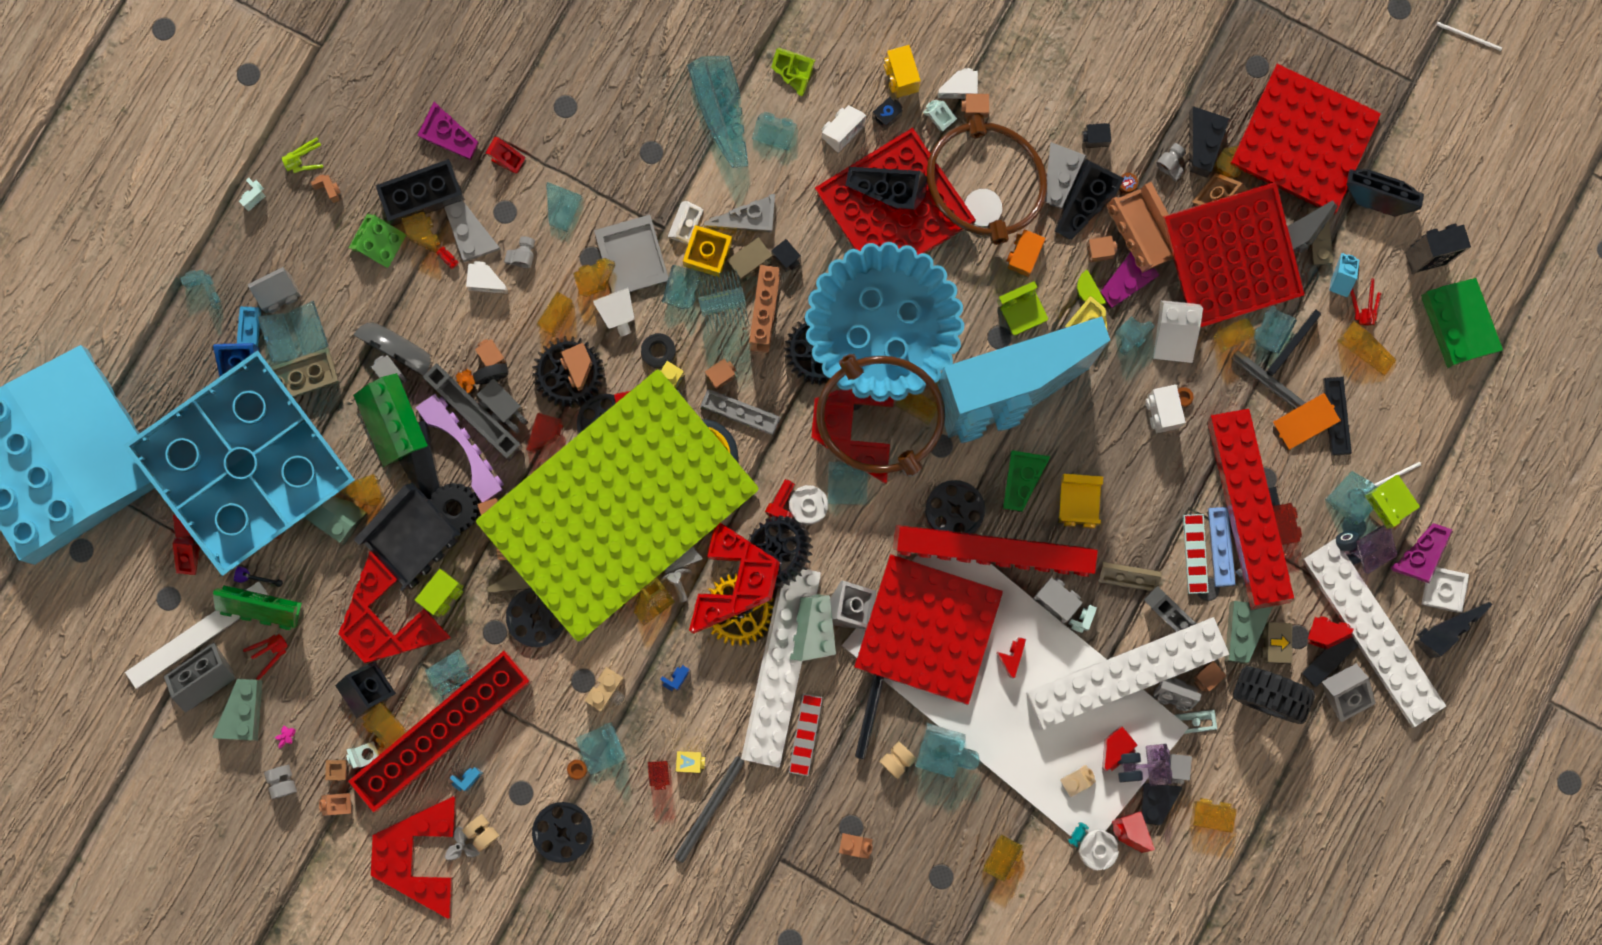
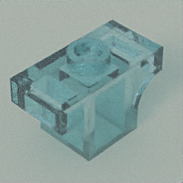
M1131 316L1115 332L1122 341L1119 351L1125 356L1135 345L1139 348L1146 341L1144 337L1155 325L1151 321L1140 323Z

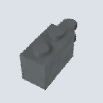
M494 378L477 394L480 398L478 403L485 410L489 407L493 412L491 416L499 424L503 422L505 425H508L516 434L519 432V428L511 422L515 416L519 418L522 424L527 425L529 423L519 413L523 408Z

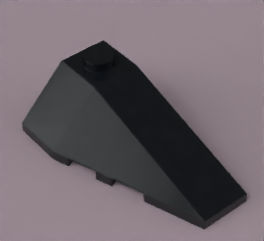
M1086 159L1054 232L1072 240L1116 196L1124 178Z
M849 167L846 186L894 208L915 210L925 198L928 185L927 176L921 171Z
M421 421L418 424L428 446L412 452L398 461L411 483L430 500L432 498L431 495L441 486L429 425L425 421Z
M1491 602L1483 603L1429 628L1424 627L1416 634L1418 638L1414 642L1430 659L1441 657L1459 640L1457 636L1462 635L1471 628L1469 623L1476 622L1493 604Z

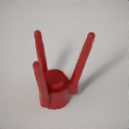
M1373 278L1370 282L1368 308L1361 309L1360 313L1354 289L1352 288L1350 292L1355 311V320H1359V325L1372 326L1377 321L1381 293H1377L1374 309H1372L1375 282Z
M280 633L243 649V652H247L262 645H268L252 655L251 659H255L268 650H271L273 654L278 652L256 677V680H260L274 663L286 653L285 648L288 647V644Z

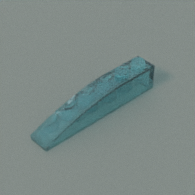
M702 56L688 64L687 67L704 119L719 149L731 167H747L746 142L742 138V134L745 133L744 125H741L740 116L743 114L742 108L739 107L738 99L741 96L730 57Z

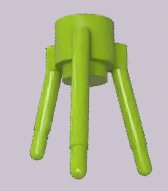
M316 137L293 152L283 156L282 161L286 170H293L294 173H297L299 171L323 168L322 164L299 167L302 164L301 156L321 146V143L313 145L319 139Z

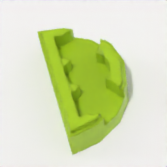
M1085 270L1077 281L1079 297L1083 302H1086L1091 296L1101 305L1106 304L1089 271Z

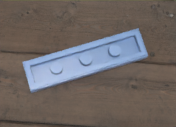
M1227 507L1208 508L1214 586H1235Z

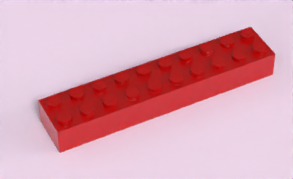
M1250 409L1211 415L1207 423L1250 608L1255 610L1289 604L1293 601L1294 594Z
M901 525L895 526L893 549L897 551V554L911 556L912 553H917L919 557L931 558V555H937V558L940 560L951 561V557H954L959 562L971 563V560H976V563L982 565H990L991 562H995V565L1010 568V564H1014L1018 569L1030 570V566H1032L1035 570L1050 572V569H1054V572L1069 575V571H1073V574L1089 577V573L1095 574L1098 550L1089 547Z
M502 651L348 782L373 812H378L532 681L508 652Z

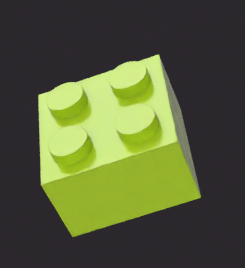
M439 569L416 597L415 601L431 614L437 617L444 616L451 608L449 606L450 603L462 595V588L464 586L448 573Z

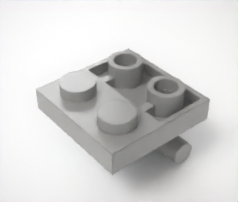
M1169 678L1159 682L1161 684L1153 693V698H1156L1159 703L1173 704L1182 711L1191 710L1201 698L1197 687L1188 685L1186 681L1177 678Z

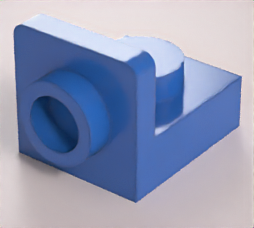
M684 665L681 668L677 667L672 675V678H674L673 682L662 676L660 679L664 682L662 686L670 691H673L674 688L679 690L690 669Z

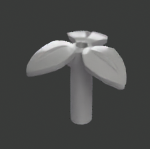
M689 569L675 570L663 576L659 581V585H661L664 581L669 580L674 585L680 602L688 600L680 580L682 574L691 573Z
M460 826L454 832V839L457 843L447 849L445 854L446 860L460 858L462 850H464L467 857H476L480 854L472 843L465 844L468 838L462 832L463 828Z

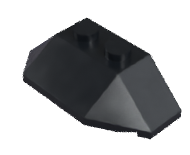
M1350 169L1348 172L1346 185L1358 205L1393 217L1421 210L1424 194L1418 192L1405 181L1369 169Z

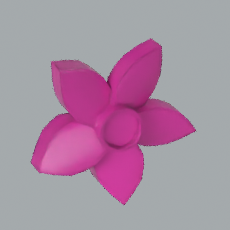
M286 726L282 727V734L275 737L280 741L278 748L281 749L285 743L292 744L291 737L295 735L296 729Z

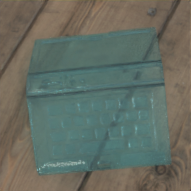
M314 301L286 314L258 317L273 363L290 361L329 346Z

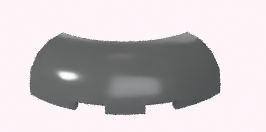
M374 322L360 326L354 333L355 337L367 345L391 357L396 355L395 360L423 376L427 373L431 361L430 354L399 334Z

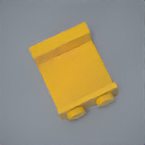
M1062 475L1059 523H1064L1065 527H1075L1076 524H1082L1083 528L1094 529L1095 526L1101 524L1099 508L1100 491L1103 485L1102 476Z

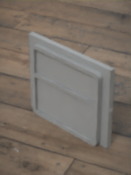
M650 215L594 230L612 293L627 287L629 292L669 281Z

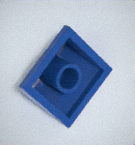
M254 343L213 345L219 377L257 350L260 353V348Z

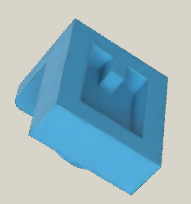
M476 767L473 769L469 768L462 776L464 778L463 781L457 776L452 775L450 777L453 781L451 784L458 791L462 789L468 791L483 772Z

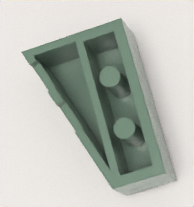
M817 594L800 597L796 620L798 626L796 635L793 638L795 644L790 660L805 661L836 655L830 595Z
M1230 602L1226 639L1229 655L1225 656V662L1249 663L1273 606L1251 610L1249 602Z
M250 679L236 680L212 738L258 741L263 681Z

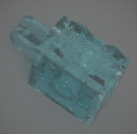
M927 723L915 767L954 778L957 767L975 770L979 765L980 757L977 751L964 748L966 734Z

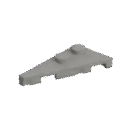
M771 194L769 197L759 201H753L746 206L743 205L730 210L721 216L710 218L708 221H705L704 227L772 232L775 194Z

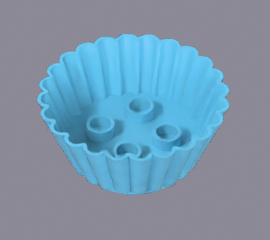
M885 242L880 248L876 244L868 243L862 247L861 251L857 249L848 250L843 260L837 259L832 261L828 268L829 273H823L818 277L816 281L818 289L812 291L808 298L809 305L812 308L808 309L805 314V321L810 326L806 333V339L811 345H814L812 356L815 361L823 363L822 371L824 375L831 378L841 369L839 361L848 354H855L857 359L871 356H892L917 365L935 383L938 382L943 368L953 363L951 354L959 351L961 341L958 335L964 331V322L959 317L963 312V304L959 299L955 298L957 287L953 282L946 280V270L942 266H933V259L928 254L922 253L917 255L913 247L905 245L898 248L892 242ZM890 364L864 366V373L857 379L848 380L845 375L836 383L840 389H852L855 396L859 398H866L871 395L875 401L879 402L885 401L889 396L894 400H902L908 395V392L920 394L926 387V383L913 372Z

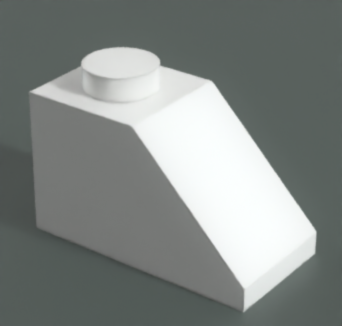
M970 68L957 71L939 89L938 99H965L966 94H978V71H973Z
M475 261L474 264H468L466 287L469 291L508 294L507 287L485 262Z

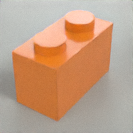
M1025 229L1022 234L1018 233L1014 241L1017 247L1014 252L1010 251L1006 262H1009L1008 269L1029 277L1045 238Z

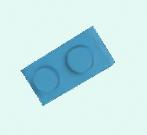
M240 306L237 344L254 343L258 346L261 309L259 307Z

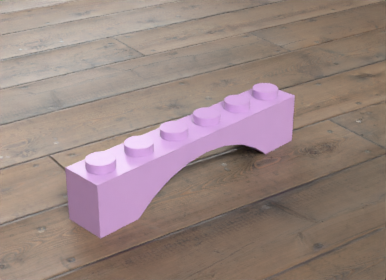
M434 394L419 404L416 409L429 426L449 433L462 445L471 465V487L479 499L485 502L504 492L502 489L504 483L498 475L494 477L490 472L493 470L492 466L487 460L483 461L479 455L482 452L477 445H471L468 440L471 438L465 428L462 430L459 428L457 423L460 421L453 412L450 414L447 411L446 407L449 405L442 396L438 398Z

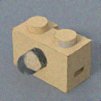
M606 667L597 680L600 682L597 688L593 687L584 701L601 712L605 710L610 701L617 705H622L625 702V696L617 690L624 678Z

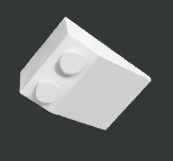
M1161 300L1153 359L1193 362L1203 307L1200 304Z

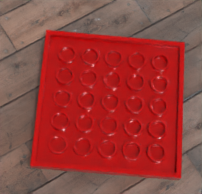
M1277 63L1230 165L1269 184L1275 182L1277 188L1319 208L1331 201H1334L1339 208L1348 188L1346 185L1348 172L1350 169L1356 170L1381 113Z
M912 127L849 167L921 171L927 176V165L931 153ZM936 162L934 171L935 183L943 202L957 217L969 224H974L976 219ZM849 167L815 187V191L853 248L859 251L868 243L876 244L880 248L885 242H892L898 248L905 245L911 246L919 255L927 253L964 230L952 223L939 210L930 194L928 185L925 198L915 210L894 208L847 187L846 180Z
M1275 182L1163 216L1185 303L1200 304L1203 307L1200 328L1305 295Z
M890 554L854 668L969 705L1003 591Z

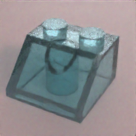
M1351 471L1325 500L1353 526H1356L1373 510L1365 495L1377 488V486Z

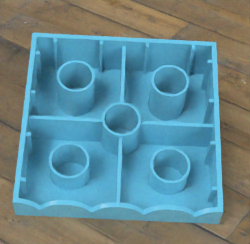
M1101 316L945 366L937 386L945 404L946 417L944 426L948 438L958 435L960 442L966 443L982 437V432L986 431L985 426L996 423L998 431L1020 425V420L1025 418L1024 414L1029 412V409L1092 366L1110 341L1103 317Z
M82 345L0 387V530L18 559L34 565L155 488L123 446L139 435V431L135 428V424L125 407L115 396L110 383L94 363L91 353Z
M258 350L123 445L222 576L355 481Z

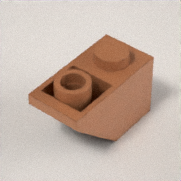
M583 343L562 351L563 358L560 359L564 369H569L571 373L568 378L572 387L576 386L578 391L583 389L592 366L591 359Z

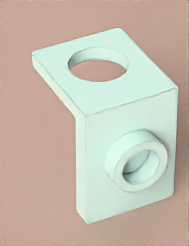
M374 741L357 748L347 749L348 755H346L350 766H353V769L364 767L379 756ZM366 748H370L373 751V757L370 760H365L362 757V752Z

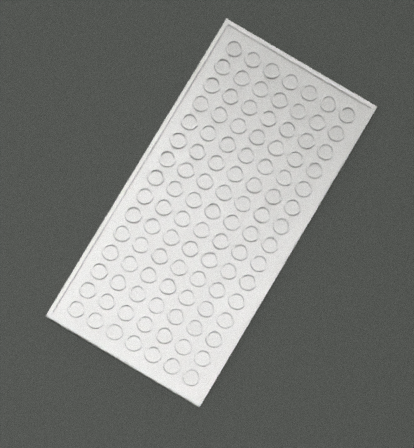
M931 555V558L916 556L912 560L913 562L1002 590L1003 594L969 705L886 678L883 681L1069 836H1071L1075 827L1079 826V822L1089 827L1085 831V836L1095 830L1106 831L1112 821L1115 820L1189 727L1142 689L1041 730L1026 692L1107 659L992 564L982 565L976 563V560H971V563L957 561L954 557H951V561L940 560L937 558V555ZM856 628L842 645L856 658L866 629ZM1020 637L1026 639L1016 677L1012 679L1009 678L996 652L1012 656V653L1009 652L1011 643ZM1123 726L1138 746L1134 749L1136 750L1135 753H1140L1141 762L1120 764L1113 771L1110 769L1104 771L1102 768L1104 739ZM1087 765L1093 771L1096 782L1089 788L1070 797L1060 780L1082 766ZM1142 771L1143 780L1120 783L1118 773Z

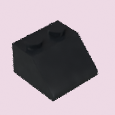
M376 661L347 674L335 685L356 719L372 711L396 694Z

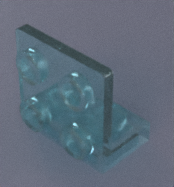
M829 462L828 504L866 505L868 473L855 469L844 462Z
M612 722L576 738V742L591 775L627 760Z

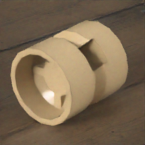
M899 741L892 747V753L886 754L879 761L896 779L905 772V766L910 767L917 760Z
M483 814L476 817L462 829V832L468 839H473L472 844L478 852L484 850L500 836L493 827L488 826L489 822ZM482 828L483 832L477 835L476 831Z

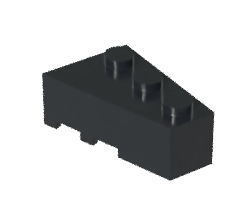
M1192 106L1189 111V172L1208 178L1212 172L1230 118Z

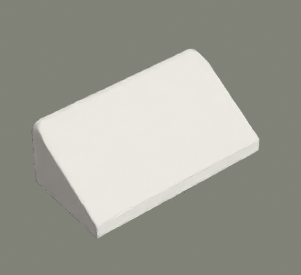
M688 201L681 202L668 237L688 244L694 225H698L704 209Z

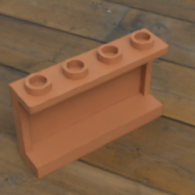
M1152 182L1125 196L1115 197L1106 205L1109 214L1117 224L1118 231L1125 239L1126 246L1133 254L1135 263L1142 273L1174 259L1163 216L1169 214Z
M760 265L749 340L750 351L769 353L780 280L778 267Z

